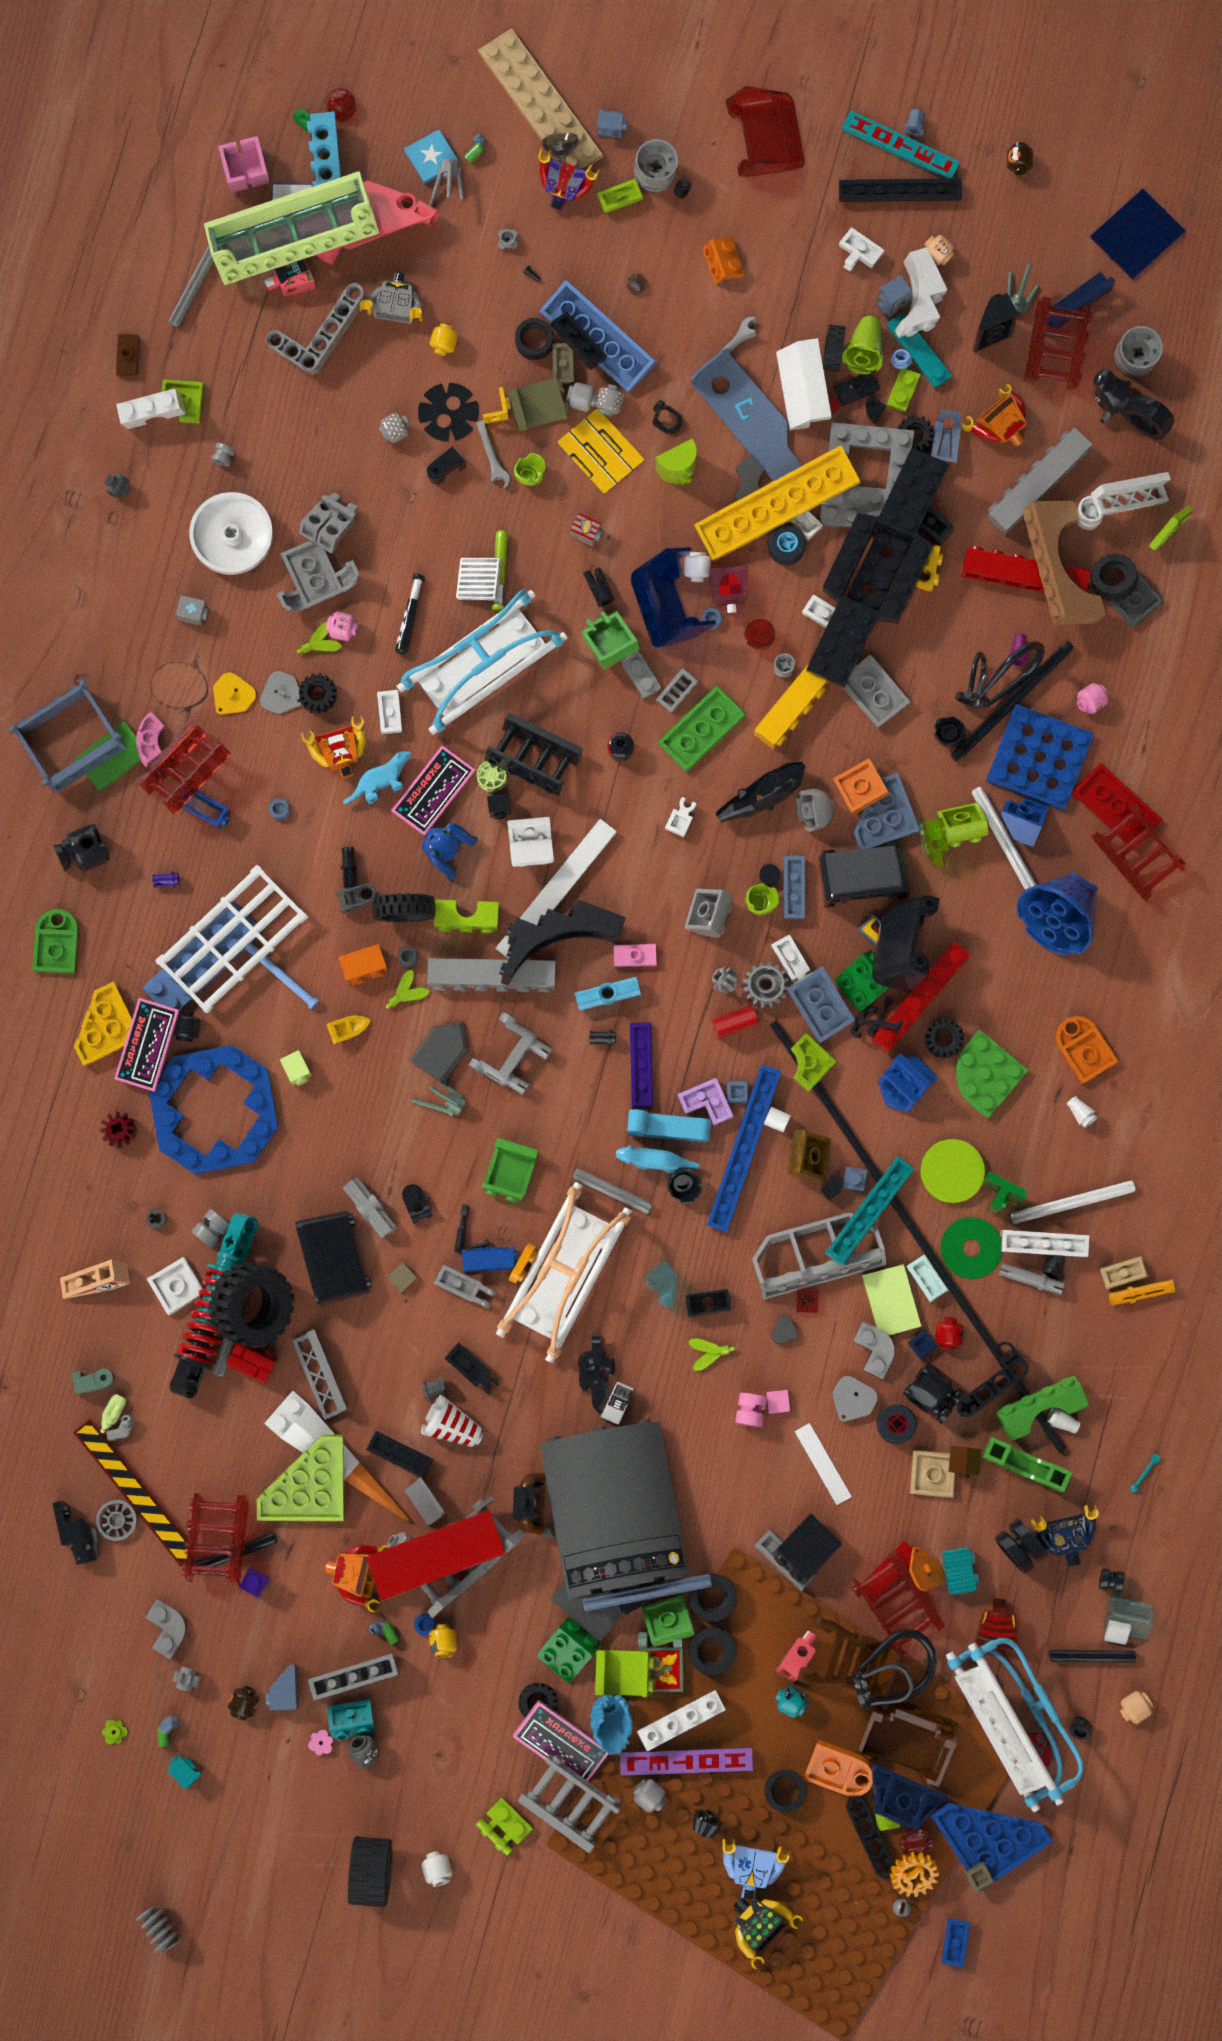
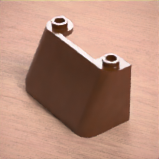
M906 1701L874 1705L856 1754L865 1757L869 1762L877 1760L880 1755L920 1771L919 1776L925 1784L939 1787L957 1744L959 1725L948 1717Z

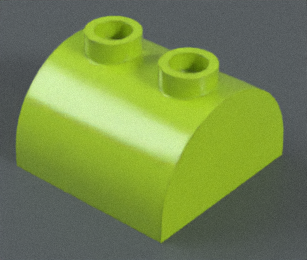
M690 439L655 457V471L663 481L684 486L693 480L692 476L696 469L697 456L694 440Z
M978 802L937 811L938 820L942 819L938 821L939 825L944 824L945 828L941 835L946 834V845L949 844L950 847H958L962 841L966 840L972 843L980 842L982 837L988 836L987 820Z

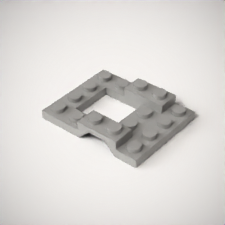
M832 422L828 452L841 445L848 459L850 447L891 451L886 489L854 486L822 503L820 523L823 526L851 528L857 513L873 516L880 515L913 446L914 431Z

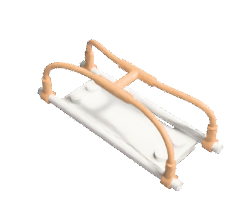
M577 1182L574 1183L573 1187L569 1188L568 1196L504 1319L500 1320L496 1335L503 1338L505 1333H508L512 1325L510 1324L514 1319L550 1338L551 1345L546 1352L548 1355L545 1360L552 1364L555 1358L558 1359L562 1351L560 1349L624 1226L628 1225L631 1219L629 1216L632 1212L624 1207L622 1213L619 1212L615 1219L607 1223L574 1206V1201L578 1200L582 1193L580 1192L582 1185ZM560 1228H562L561 1233H560V1235H559L557 1241L553 1244V1242H554V1240H555V1238H556V1236H557V1234H558ZM553 1244V1246H552V1248H551V1250H550V1252H549V1254H548L546 1260L544 1261V1259H545V1257H546V1255H547V1253H548V1251H549L551 1245ZM602 1249V1251H601V1253H600V1255H599V1257H598V1259H597V1261H596V1263H595V1265H594V1267H593L591 1273L589 1274V1276H588V1278H587V1280H586V1282H585V1284H584V1286H583V1288H582V1290H581V1292H580L578 1298L576 1299V1301H575V1303H574V1305H573V1307H572V1309H571V1311H570L568 1317L566 1318V1315H567L568 1311L570 1310V1308H571V1306H572V1304H573V1302H574V1300H575V1298H576V1296H577V1294H578V1292H579L581 1286L583 1285V1283H584V1281H585V1279H586V1277H587V1275H588V1273H589V1271H590V1269H591L593 1263L595 1262V1260H596V1258H597V1256H598L600 1250ZM542 1265V1267H541V1269H540V1271H539V1273H538V1275H537V1279H536L534 1285L532 1286V1288L530 1289V1291L527 1293V1291H528V1289L530 1288V1286H531V1284H532V1282H533V1280H534V1278H535V1276H536V1274H537V1272H538L540 1266Z

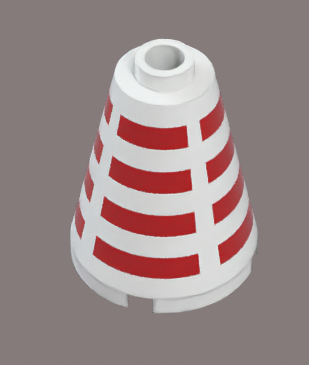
M442 1395L436 1398L425 1418L428 1422L427 1426L423 1424L421 1428V1434L469 1447H473L474 1444L478 1445L483 1437V1433H481L482 1428Z

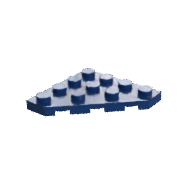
M947 1803L931 1816L965 1870L983 1861L994 1882L1053 1842L1040 1822L967 1806Z

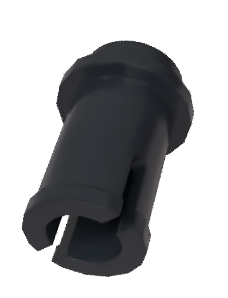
M609 1030V1032L590 1031V1045L609 1044V1047H611L612 1044H616V1032H612V1030Z

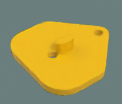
M231 672L223 674L213 686L216 712L219 715L245 712L256 699L254 688Z

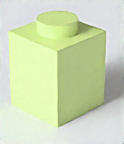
M299 1050L280 1059L292 1085L297 1084L299 1086L309 1081L308 1077L312 1075Z

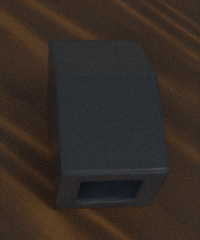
M831 1176L829 1184L821 1189V1192L828 1201L840 1194L844 1179Z

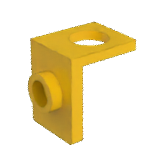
M499 387L503 411L483 414L485 424L509 420L507 410L511 409L509 397L504 396L503 387Z

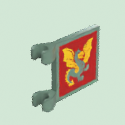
M640 1632L638 1634L639 1651L652 1652V1657H655V1669L652 1670V1679L655 1680L654 1692H684L683 1639L673 1641L674 1647L648 1648L649 1635L647 1632Z

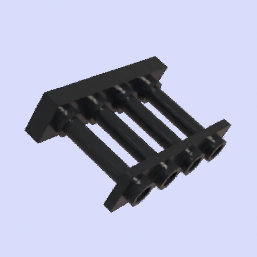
M508 712L502 729L506 733L496 749L488 746L484 760L492 766H497L506 770L511 775H516L526 780L529 784L536 785L550 794L559 796L563 787V782L560 779L569 763L578 765L583 748ZM513 736L525 740L515 758L503 753ZM532 745L543 749L534 767L522 762ZM551 754L562 758L553 776L541 771Z

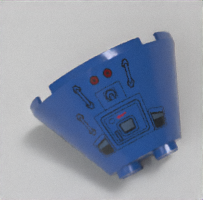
M1070 872L1068 875L1026 889L1017 901L1018 918H1022L1026 925L1025 931L1044 948L1061 955H1068L1069 953L1081 954L1087 950L1093 940L1098 888L1094 883L1088 882L1077 873Z

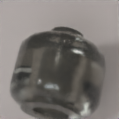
M638 273L636 276L632 274L627 279L629 282L626 284V288L633 295H640L648 287L649 283L642 274Z

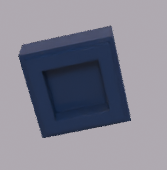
M925 1330L907 1343L920 1360L938 1347Z

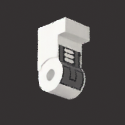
M617 1382L601 1418L619 1426L633 1388Z

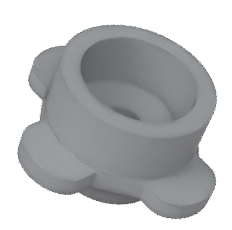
M514 229L500 230L498 232V247L501 250L505 248L516 249L518 247L516 242L517 231Z

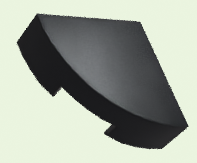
M869 395L866 402V414L869 420L875 424L886 409V405L872 395Z

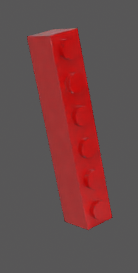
M978 546L967 547L961 577L1045 593L1035 558L1030 560L1025 559L1024 556L1019 554L1010 556L998 550L989 552L984 551L983 548ZM1061 563L1069 578L1080 589L1087 592L1090 571H1086L1085 568L1079 566L1073 568L1065 567V564Z
M953 942L929 970L928 975L887 1020L890 1023L904 1022L898 1033L894 1034L893 1029L882 1027L871 1042L888 1055L966 963L970 954Z

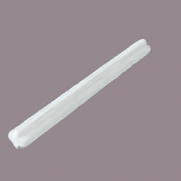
M982 787L975 788L972 791V795L976 802H978L1024 889L1036 886Z
M1127 1181L1012 1212L1011 1219L1014 1224L1125 1195L1134 1192L1135 1185L1133 1181Z

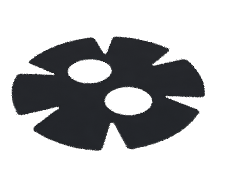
M449 383L447 394L442 384L429 389L424 394V397L432 404L420 402L418 407L420 423L432 420L424 428V431L431 437L441 441H448L450 430L455 440L469 434L473 427L465 420L477 422L479 416L477 401L465 403L473 394L466 387L456 383ZM451 396H455L460 400V406L456 410H450L446 406V400ZM440 414H447L451 418V423L448 427L442 428L437 425L436 419Z

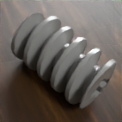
M156 1904L140 1914L136 1921H144L140 1928H148L149 1931L145 1936L154 1937L150 1942V1945L158 1944L154 1952L164 1953L180 1943L181 1939L173 1940L177 1932L169 1933L173 1925L164 1924L168 1917H160L164 1910L163 1908L155 1909L158 1905Z

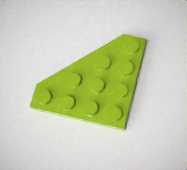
M322 1434L257 1497V1521H344L343 1435Z

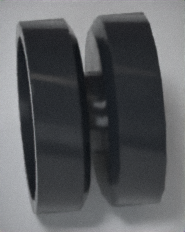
M1016 1518L1009 1524V1531L1014 1539L1007 1532L1001 1531L994 1537V1540L1010 1561L1026 1575L1034 1568L1028 1554L1034 1560L1041 1562L1048 1556V1552L1038 1537L1022 1521Z

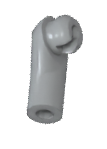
M124 1415L121 1418L118 1429L107 1431L108 1441L128 1437L134 1427V1419L130 1415Z

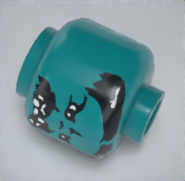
M788 1685L785 1690L780 1688L775 1697V1700L778 1701L777 1710L791 1718H795L797 1715L801 1717L809 1702L806 1700V1693L793 1685Z

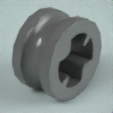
M152 1209L146 1215V1222L150 1227L160 1229L166 1223V1215L159 1209ZM153 1214L156 1216L161 1215L162 1218H159L161 1220L159 1224L156 1222L151 1223V1220H153L151 1216Z

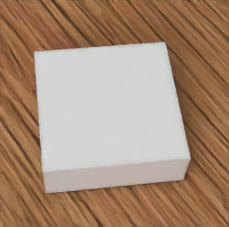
M1109 1620L1104 1641L1126 1645L1131 1624Z

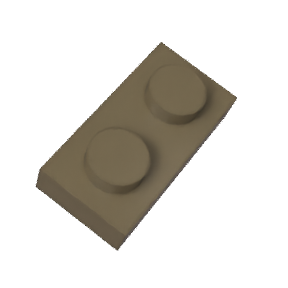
M552 343L553 378L561 381L562 385H574L573 350L567 343Z

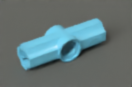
M636 977L614 983H604L599 987L575 993L579 1011L601 1005H611L616 1001L641 995ZM610 989L614 995L612 998L606 999L602 996V992Z

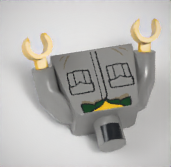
M395 273L393 282L384 281L382 286L377 287L367 299L362 300L360 303L359 311L361 312L366 309L368 310L367 314L371 315L373 308L374 318L412 324L414 318H419L420 322L423 321V305L418 294L413 291L412 286L405 284L407 276L403 273Z

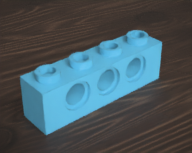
M335 112L310 114L311 121H307L308 134L312 133V141H309L310 154L314 153V161H311L312 174L316 173V181H313V187L341 178ZM320 133L328 134V137L324 140L317 138ZM324 152L330 154L329 158L326 160H322L319 158L320 155ZM326 172L332 174L331 178L328 180H324L321 178V176Z

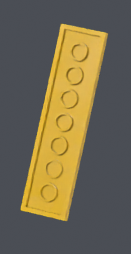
M840 445L699 521L694 526L713 562L861 482L844 449Z

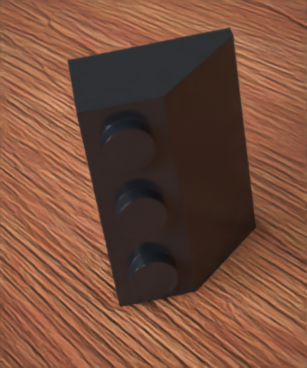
M1008 293L1003 295L996 294L988 301L975 338L974 353L1012 337L1018 313Z

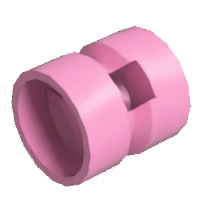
M740 1393L738 1405L741 1409L736 1413L735 1423L763 1427L764 1415L761 1412L766 1408L767 1397Z

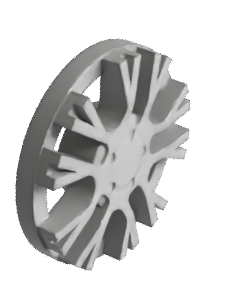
M122 1500L106 1502L101 1506L96 1516L98 1531L103 1537L112 1541H120L129 1537L137 1524L135 1510L129 1503ZM115 1503L116 1510L111 1512L108 1506ZM120 1504H123L121 1512H118ZM128 1507L131 1511V1514L125 1516L124 1511ZM106 1510L110 1513V1515L107 1516L104 1513H102V1511ZM100 1517L107 1518V1523L100 1525ZM126 1518H133V1522H126ZM125 1524L132 1526L129 1532L124 1529ZM109 1525L111 1528L104 1532L102 1529ZM112 1529L116 1530V1537L109 1536ZM118 1529H122L124 1536H120Z

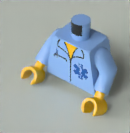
M725 1839L722 1840L723 1864L728 1876L734 1879L736 1884L743 1885L741 1898L754 1900L756 1887L766 1888L767 1885L773 1884L782 1873L786 1862L790 1858L791 1851L788 1850L787 1854H782V1847H779L776 1853L738 1846L735 1839H733L731 1845L725 1844Z

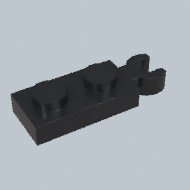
M459 1342L444 1358L476 1388L481 1383L487 1394L491 1395L492 1393L487 1388L489 1383L499 1386V1382L496 1379L487 1377L491 1371Z

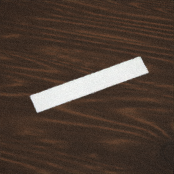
M810 1423L796 1430L797 1437L836 1505L851 1498L852 1496Z

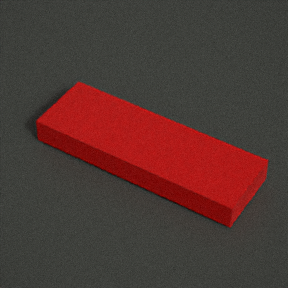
M903 1541L858 1586L873 1603L910 1566L912 1548Z

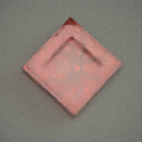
M797 1290L796 1312L818 1313L819 1291Z

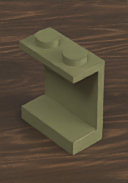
M552 378L508 391L518 431L567 418L566 414L570 412L567 401L563 402L561 393H564L561 381H557V378Z

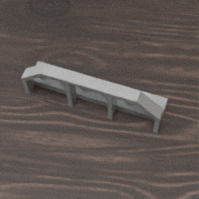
M850 1212L767 1235L752 1258L763 1300L887 1265L885 1248L877 1225L874 1223L869 1231L874 1233L878 1249L872 1248L867 1252L851 1254L842 1266L834 1260H830L825 1264L805 1268L795 1237L827 1228L831 1242H833L835 1235L832 1227L847 1223L853 1216ZM790 1239L800 1271L788 1272L782 1276L763 1280L758 1264L768 1248L773 1243Z

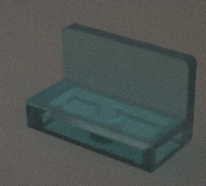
M1110 1596L1104 1630L1107 1629L1109 1620L1131 1624L1130 1636L1146 1639L1153 1621V1606Z

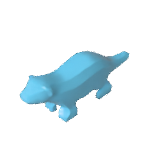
M398 752L387 764L366 771L361 777L352 796L344 799L343 803L348 804L365 793L366 801L371 804L379 800L376 794L378 790H382L389 785L392 786L394 792L403 789V785L401 782H398L402 768L412 756L411 752Z
M629 1145L616 1151V1157L619 1160L638 1166L637 1169L647 1170L649 1168L674 1173L681 1169L700 1168V1164L688 1161L672 1152L664 1150L632 1148Z

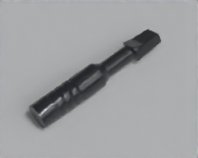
M462 1205L461 1222L457 1230L454 1248L456 1253H462L469 1205Z

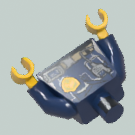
M1087 1505L1084 1506L1085 1514L1045 1522L1043 1517L1040 1516L1041 1521L1038 1524L1033 1519L1031 1520L1036 1535L1044 1548L1049 1553L1055 1554V1556L1065 1554L1068 1567L1081 1564L1078 1551L1086 1550L1087 1546L1092 1542L1096 1530V1518L1099 1514L1096 1505H1094L1095 1509L1091 1512L1088 1511Z

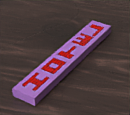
M752 1748L620 1753L621 1775L753 1771Z

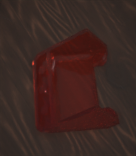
M744 86L725 100L730 117L741 118L748 159H743L738 163L739 176L753 177L799 170L804 166L805 161L793 98L788 93Z

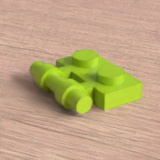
M503 1797L486 1813L492 1819L489 1824L482 1818L476 1823V1826L481 1830L480 1833L484 1837L487 1836L495 1844L494 1847L498 1851L501 1850L506 1856L513 1850L507 1844L508 1841L512 1839L518 1845L533 1829ZM496 1825L506 1833L503 1838L493 1830Z

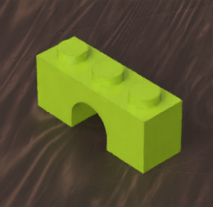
M435 899L434 926L440 932H451V929H460L462 933H472V930H481V933L492 934L494 931H498L499 902L477 901L476 913L471 917H462L457 912L456 900Z

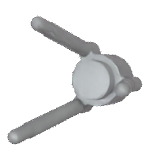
M442 160V166L438 168L437 179L429 203L430 206L433 207L442 175L444 178H447V198L451 197L452 179L457 177L460 199H464L461 168L458 167V160Z

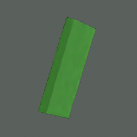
M716 686L670 729L657 744L687 773L746 717V713Z

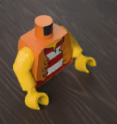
M362 715L360 716V723L354 722V717L352 716V726L315 737L310 729L311 736L309 738H304L303 733H301V738L307 743V748L312 758L321 766L329 767L330 771L339 769L342 779L350 778L354 775L351 765L359 763L358 758L364 752L366 736L364 727H362L364 724V717Z

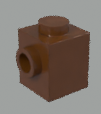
M951 1446L949 1472L957 1473V1478L970 1479V1475H979L981 1449Z

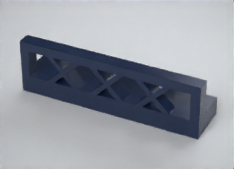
M1101 272L1097 273L1035 319L1036 324L1047 337L1109 293L1114 286L1115 280L1112 276L1106 279Z

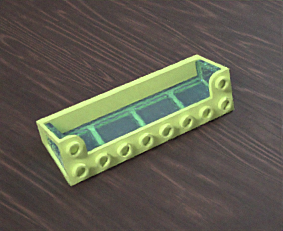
M359 171L204 223L211 255L224 285L380 233Z

